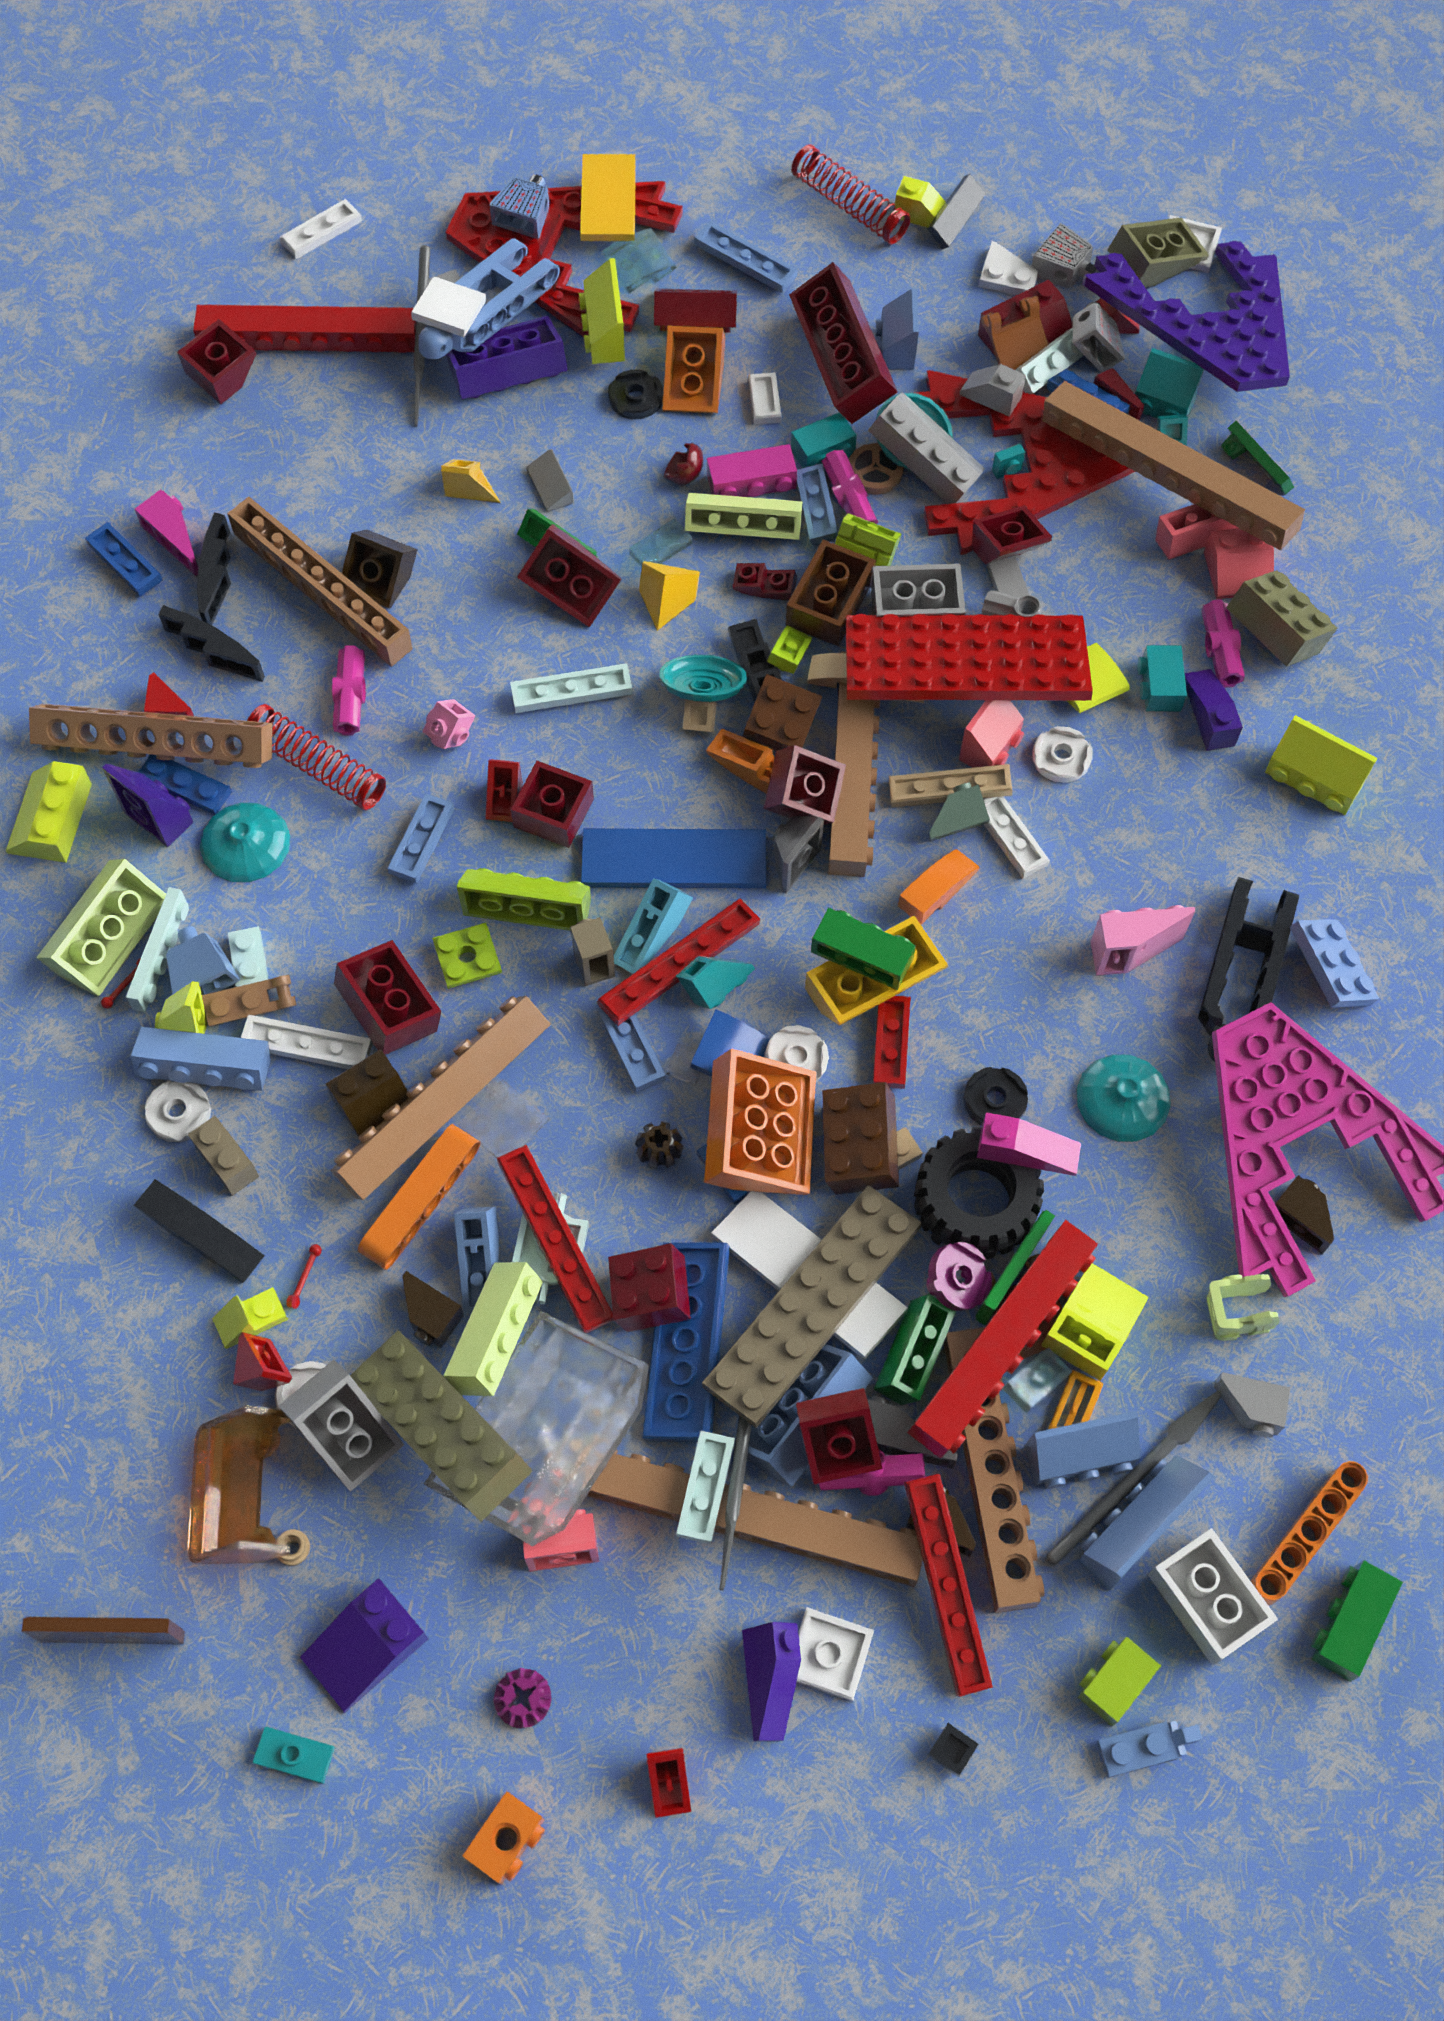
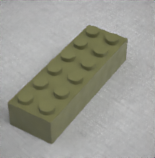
M399 1330L350 1375L384 1419L480 1522L533 1472L516 1451Z

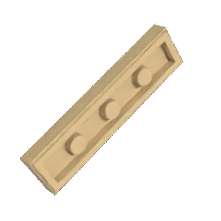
M1003 764L889 776L891 808L943 803L949 794L954 793V787L968 782L971 783V787L979 785L983 798L1012 796L1010 765Z

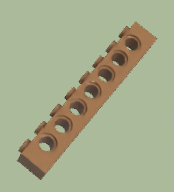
M248 496L227 513L236 537L388 665L394 666L413 649L407 627Z
M43 703L29 707L30 744H40L44 750H59L60 746L70 747V751L76 753L97 749L101 755H116L117 751L127 752L128 757L134 758L146 757V754H154L158 760H173L177 756L185 757V761L191 763H200L204 759H212L216 765H232L233 761L243 762V766L248 768L262 767V763L272 759V723ZM62 723L67 726L68 735L62 731ZM90 725L96 729V738L90 732ZM119 727L125 732V740L119 736ZM147 730L154 734V743L148 739ZM176 732L182 735L184 740L183 746L177 742ZM205 734L212 739V748L206 745ZM234 737L241 741V751L234 746Z
M985 1327L947 1333L943 1347L949 1375ZM998 1393L993 1401L988 1398L989 1404L987 1406H981L986 1411L976 1425L972 1427L968 1424L962 1434L966 1436V1439L962 1446L994 1612L1002 1613L1036 1608L1041 1602L1040 1597H1043L1045 1592L1042 1577L1035 1574L1033 1561H1037L1036 1545L1034 1540L1028 1539L1026 1526H1030L1029 1510L1027 1505L1021 1504L1019 1492L1023 1491L1022 1475L1020 1470L1015 1471L1012 1459L1016 1457V1445L1013 1436L1008 1437L1006 1424L1010 1422L1009 1410L1006 1403H1001L1000 1394ZM983 1426L990 1427L995 1432L996 1438L985 1440L980 1436L978 1429ZM988 1460L997 1461L1002 1467V1473L992 1474L988 1472L985 1462ZM995 1494L1004 1495L1009 1501V1507L1006 1509L997 1508L992 1502V1496ZM1004 1528L1010 1529L1016 1536V1542L1013 1544L1004 1543L999 1538L998 1531ZM1010 1563L1017 1564L1023 1571V1578L1018 1580L1010 1578L1006 1573L1005 1566Z

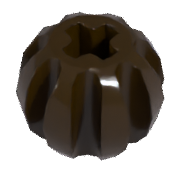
M661 1121L659 1126H654L652 1122L643 1127L645 1133H638L635 1145L638 1147L636 1154L642 1163L649 1161L648 1167L655 1170L661 1164L665 1165L666 1169L675 1164L674 1158H680L684 1148L680 1143L682 1136L677 1128L669 1130L670 1123ZM656 1143H662L663 1147H656Z

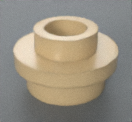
M287 1530L275 1542V1555L285 1565H298L308 1557L310 1541L299 1530ZM298 1543V1551L295 1554H288L287 1547L289 1544Z

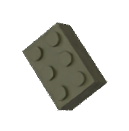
M1278 570L1244 581L1226 607L1286 667L1318 655L1338 629L1331 622L1327 614L1319 611L1310 602L1309 597L1299 592L1290 583L1289 578Z

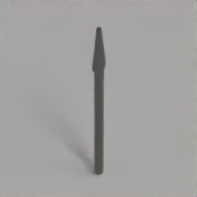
M422 245L419 250L417 302L429 285L430 248L428 245ZM416 321L414 347L415 427H418L421 383L425 367V357L419 352V334L427 326Z
M1216 1391L1168 1427V1435L1048 1552L1046 1556L1047 1562L1051 1565L1058 1564L1177 1445L1186 1444L1190 1441L1221 1398V1392Z
M739 1416L725 1512L726 1528L720 1591H724L735 1526L740 1513L751 1433V1424L741 1416Z

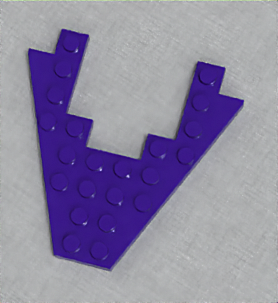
M1241 241L1218 243L1215 255L1242 291L1228 293L1225 303L1230 308L1229 311L1205 312L1204 314L1195 315L1190 314L1180 299L1170 298L1168 300L1154 301L1121 253L1096 256L1094 266L1099 273L1084 274L1082 282L1084 287L1234 391L1241 392L1287 386L1290 371L1277 256L1275 254L1252 256Z

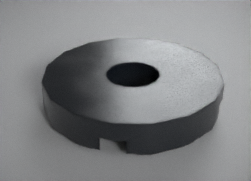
M628 370L618 374L613 383H610L608 389L609 403L612 409L622 417L643 419L652 416L659 410L663 403V386L655 375L652 377L648 375L647 371ZM633 391H639L642 393V395L638 397H633L629 394Z
M986 1067L974 1073L967 1082L963 1097L965 1110L971 1119L981 1126L986 1113L1021 1119L1027 1108L1028 1091L1020 1076L1010 1069ZM992 1091H997L1004 1096L1005 1101L1001 1104H994L989 1101L987 1095Z

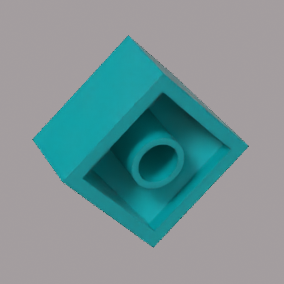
M1152 348L1135 391V395L1144 405L1142 414L1157 419L1158 416L1182 414L1188 417L1194 405L1204 369L1194 362Z

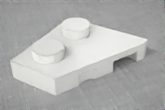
M992 241L980 277L979 287L1018 295L1035 286L1038 271L998 243Z

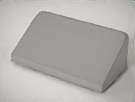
M552 449L546 451L526 467L547 512L574 503L572 488Z

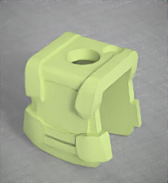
M1268 1274L1251 1275L1243 1278L1242 1275H1230L1222 1278V1280L1210 1283L1207 1305L1216 1339L1229 1341L1237 1340V1338L1241 1337L1240 1334L1248 1333L1251 1336L1270 1333V1329H1274L1279 1324L1278 1313L1270 1311L1251 1314L1252 1316L1226 1319L1222 1298L1253 1296L1266 1292L1271 1286Z

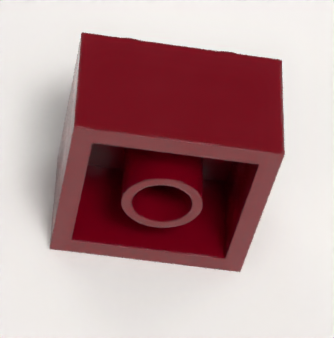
M796 745L776 751L764 809L787 818L792 816H814L822 818L824 820L823 825L834 823L846 765Z
M536 760L511 808L514 828L570 848L594 800L593 782Z
M672 1243L608 1257L613 1321L625 1331L632 1332L691 1319L685 1256Z
M864 1388L796 1403L814 1485L883 1469Z

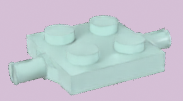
M554 1193V1199L583 1253L589 1222L587 1220L571 1218L564 1214L567 1195L561 1193L560 1197L559 1193ZM522 1214L512 1262H527L543 1281L534 1303L538 1304L539 1300L540 1304H545L548 1286L556 1285L558 1282Z

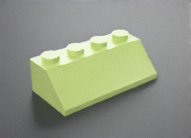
M109 860L36 958L61 978L95 996H100L157 918L166 893L127 860Z

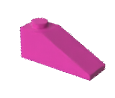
M160 489L134 509L139 523L145 531L190 572L197 576L199 567L182 514L183 506L175 496L172 495L170 497Z
M986 1113L981 1127L977 1158L1076 1176L1081 1143L1019 1118Z

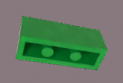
M828 907L812 937L811 953L898 990L913 961L916 945L903 936H893L882 931L879 926L873 923H863L856 920L843 910L836 911Z
M930 1294L910 1300L907 1313L902 1319L874 1390L901 1406L920 1401L956 1311L945 1307L937 1298Z
M1365 1560L1355 1567L1350 1565L1346 1570L1340 1583L1345 1586L1341 1597L1335 1596L1326 1612V1616L1330 1617L1326 1629L1320 1628L1311 1644V1647L1316 1649L1311 1660L1349 1682L1360 1677L1403 1584L1401 1580Z

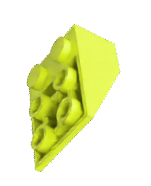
M1092 1263L1089 1269L1082 1275L1041 1345L1100 1381L1109 1370L1149 1297Z

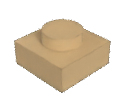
M685 700L682 729L714 733L717 703Z
M907 1127L897 1131L898 1170L922 1158L923 1152Z

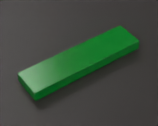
M1047 1210L1042 1211L975 1316V1320L986 1326L1055 1217L1054 1214Z

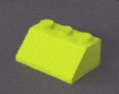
M610 258L583 280L584 292L579 293L580 310H586V314H581L583 331H588L589 334L584 336L585 353H591L592 364L625 361L624 328L615 258Z
M1295 715L1273 753L1265 773L1274 780L1293 787L1302 795L1325 804L1330 810L1346 815L1378 758Z
M53 761L32 772L6 848L7 854L67 863L92 786L82 765Z

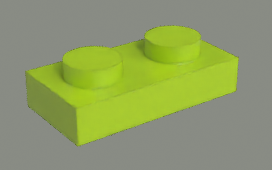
M786 625L767 662L778 667L781 671H787L794 675L813 637Z

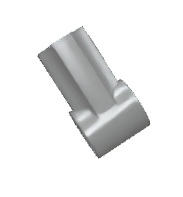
M991 590V592L988 591L984 599L982 614H1013L1032 617L1041 614V604L1039 599L1033 595H1024L1018 598Z

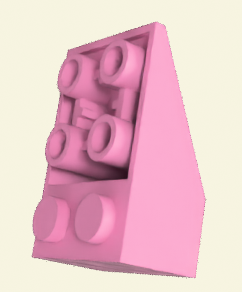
M1175 905L1159 910H1153L1152 908H1141L1133 912L1111 910L1100 914L1091 939L1096 976L1128 973L1181 941L1193 918L1195 907L1184 908L1181 905Z

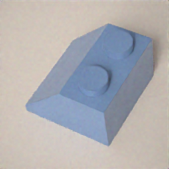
M910 289L882 307L881 319H876L875 335L881 338V341H877V344L888 370H914L919 335L917 289Z

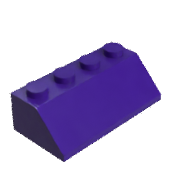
M549 316L503 327L472 352H459L452 349L446 354L450 371L461 399L477 398L484 393L503 391L510 386L529 384L533 380L543 377H555L559 373L568 371L563 341Z

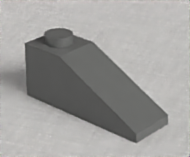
M869 1397L868 1404L879 1450L889 1455L923 1454L925 1463L954 1468L958 1457L956 1452L953 1454L948 1451L940 1459L907 1433L915 1422L913 1418L897 1406L889 1404V1400L885 1398Z

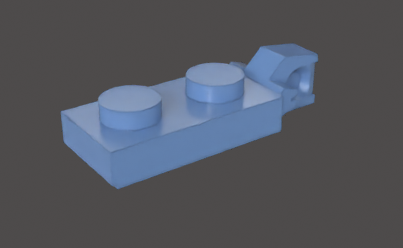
M1166 1721L1100 1739L1096 1742L1107 1777L1111 1778L1176 1760L1179 1756L1187 1754L1184 1745L1202 1740L1198 1724L1178 1729L1176 1721L1169 1723Z

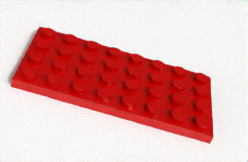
M857 614L846 617L847 700L1092 701L1093 688L1083 616L1071 614H1037L1032 617L1013 614H917L914 616H897L895 614H887L883 617H877V615Z

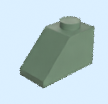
M968 782L953 788L954 793L948 795L929 832L930 842L989 823L990 818L979 785L971 787V783Z

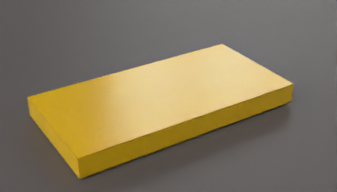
M583 154L581 241H635V154Z

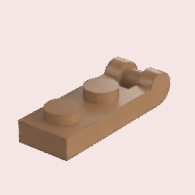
M283 975L202 995L208 1025L211 1027L247 1018L248 1014L257 1016L297 1006L295 996H291L289 985L292 984L290 975ZM276 988L279 1000L270 1002L268 990Z

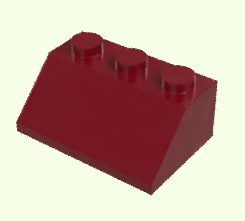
M1049 279L981 313L982 317L989 313L998 312L1001 317L1002 327L1025 317L1019 305L1020 300L1037 296L1040 305V319L1048 345L1073 328L1065 297ZM980 317L978 336L995 355L991 339Z
M656 288L654 291V326H660V331H667L668 326L723 328L724 333H730L731 328H736L737 290Z

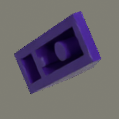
M1212 669L1185 673L1186 691L1206 751L1235 746L1243 726L1235 703Z
M770 1622L742 1630L753 1742L784 1741L801 1664L797 1623Z

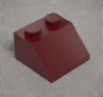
M218 319L177 351L185 373L217 402L222 404L242 388L256 356V351Z
M1025 505L973 520L972 550L984 564L1036 550L1052 541V535Z

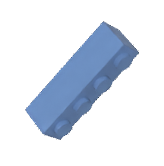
M148 1027L140 1028L131 1053L135 1077L170 1080L178 1083L206 1084L213 1087H232L242 1090L262 1091L271 1064L268 1041Z

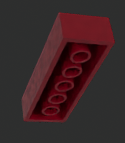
M834 262L789 294L833 405L851 424L898 393L851 281Z

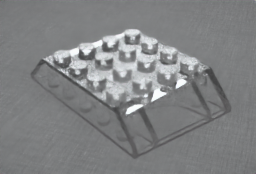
M540 1311L512 1352L494 1396H483L475 1407V1410L533 1470L484 1520L530 1546H534L565 1530L641 1412L649 1365ZM432 1471L424 1485L467 1509Z

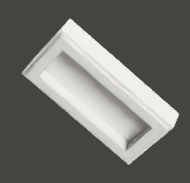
M776 372L748 374L754 425L781 423L782 416Z

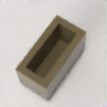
M601 917L583 919L576 923V925L571 926L573 953L585 986L615 977L613 948Z
M213 1116L188 1134L195 1148L232 1196L259 1177L252 1162L216 1116Z

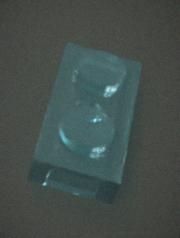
M674 518L629 547V554L641 567L643 561L662 564L691 545L692 536Z
M1048 1347L1011 1378L1002 1389L1027 1414L1067 1379L1072 1371Z

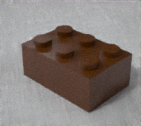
M822 540L786 605L785 625L839 646L846 633V617L848 615H856L871 587L873 566L876 565V560Z
M880 1082L822 1090L826 1184L836 1195L863 1192L868 1185L875 1190L899 1187L895 1095L887 1083Z

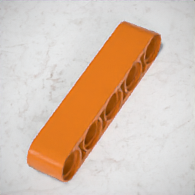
M454 1124L448 1126L364 1235L358 1246V1252L384 1270L389 1269L472 1161L480 1147V1141Z
M1354 1461L1344 1462L1330 1474L1251 1579V1583L1268 1606L1277 1602L1287 1593L1366 1487L1368 1474L1361 1464ZM1341 1473L1348 1474L1353 1478L1354 1488L1348 1487L1343 1483ZM1322 1499L1328 1500L1334 1505L1335 1514H1329L1323 1509L1321 1505ZM1302 1526H1308L1314 1531L1315 1541H1309L1303 1536L1301 1532ZM1282 1552H1287L1293 1556L1295 1560L1294 1568H1289L1282 1562ZM1261 1579H1267L1273 1583L1275 1587L1274 1595H1268L1262 1590Z

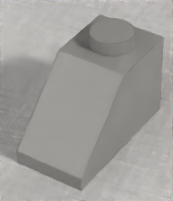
M1002 364L973 371L960 390V395L1010 416L1022 397L1026 375Z
M1222 1372L1215 1380L1214 1388L1216 1391L1221 1392V1398L1243 1428L1251 1429L1253 1434L1261 1437H1273V1435H1278L1285 1428L1290 1387Z

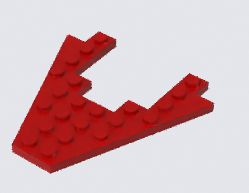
M664 181L635 182V223L675 233L683 215V206L661 201L666 190V183ZM582 186L547 188L549 210L539 239L492 225L490 203L500 191L464 193L446 230V239L479 263L509 240L516 239L528 248L527 256H524L521 263L512 270V272L520 277L544 258L557 264L560 269L557 281L534 302L581 336L589 335L588 331H583L581 314H586V310H580L579 293L584 292V290L566 286L572 274V265L550 259L565 227L576 230L581 229ZM620 300L624 331L631 332L640 312L639 304Z
M932 370L926 371L928 391L913 392L934 401L943 409L948 419L989 415L993 437L1021 435L1029 473L1004 475L1003 486L1006 498L925 506L924 517L928 536L956 533L960 555L973 551V520L1024 505L1039 519L1135 472L1043 421L1044 401L1047 397L1023 392L1015 409L1010 416H1007L960 395V390L968 379Z

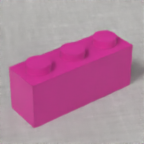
M790 444L707 458V478L712 495L757 497L762 494L786 492L796 489L797 468Z

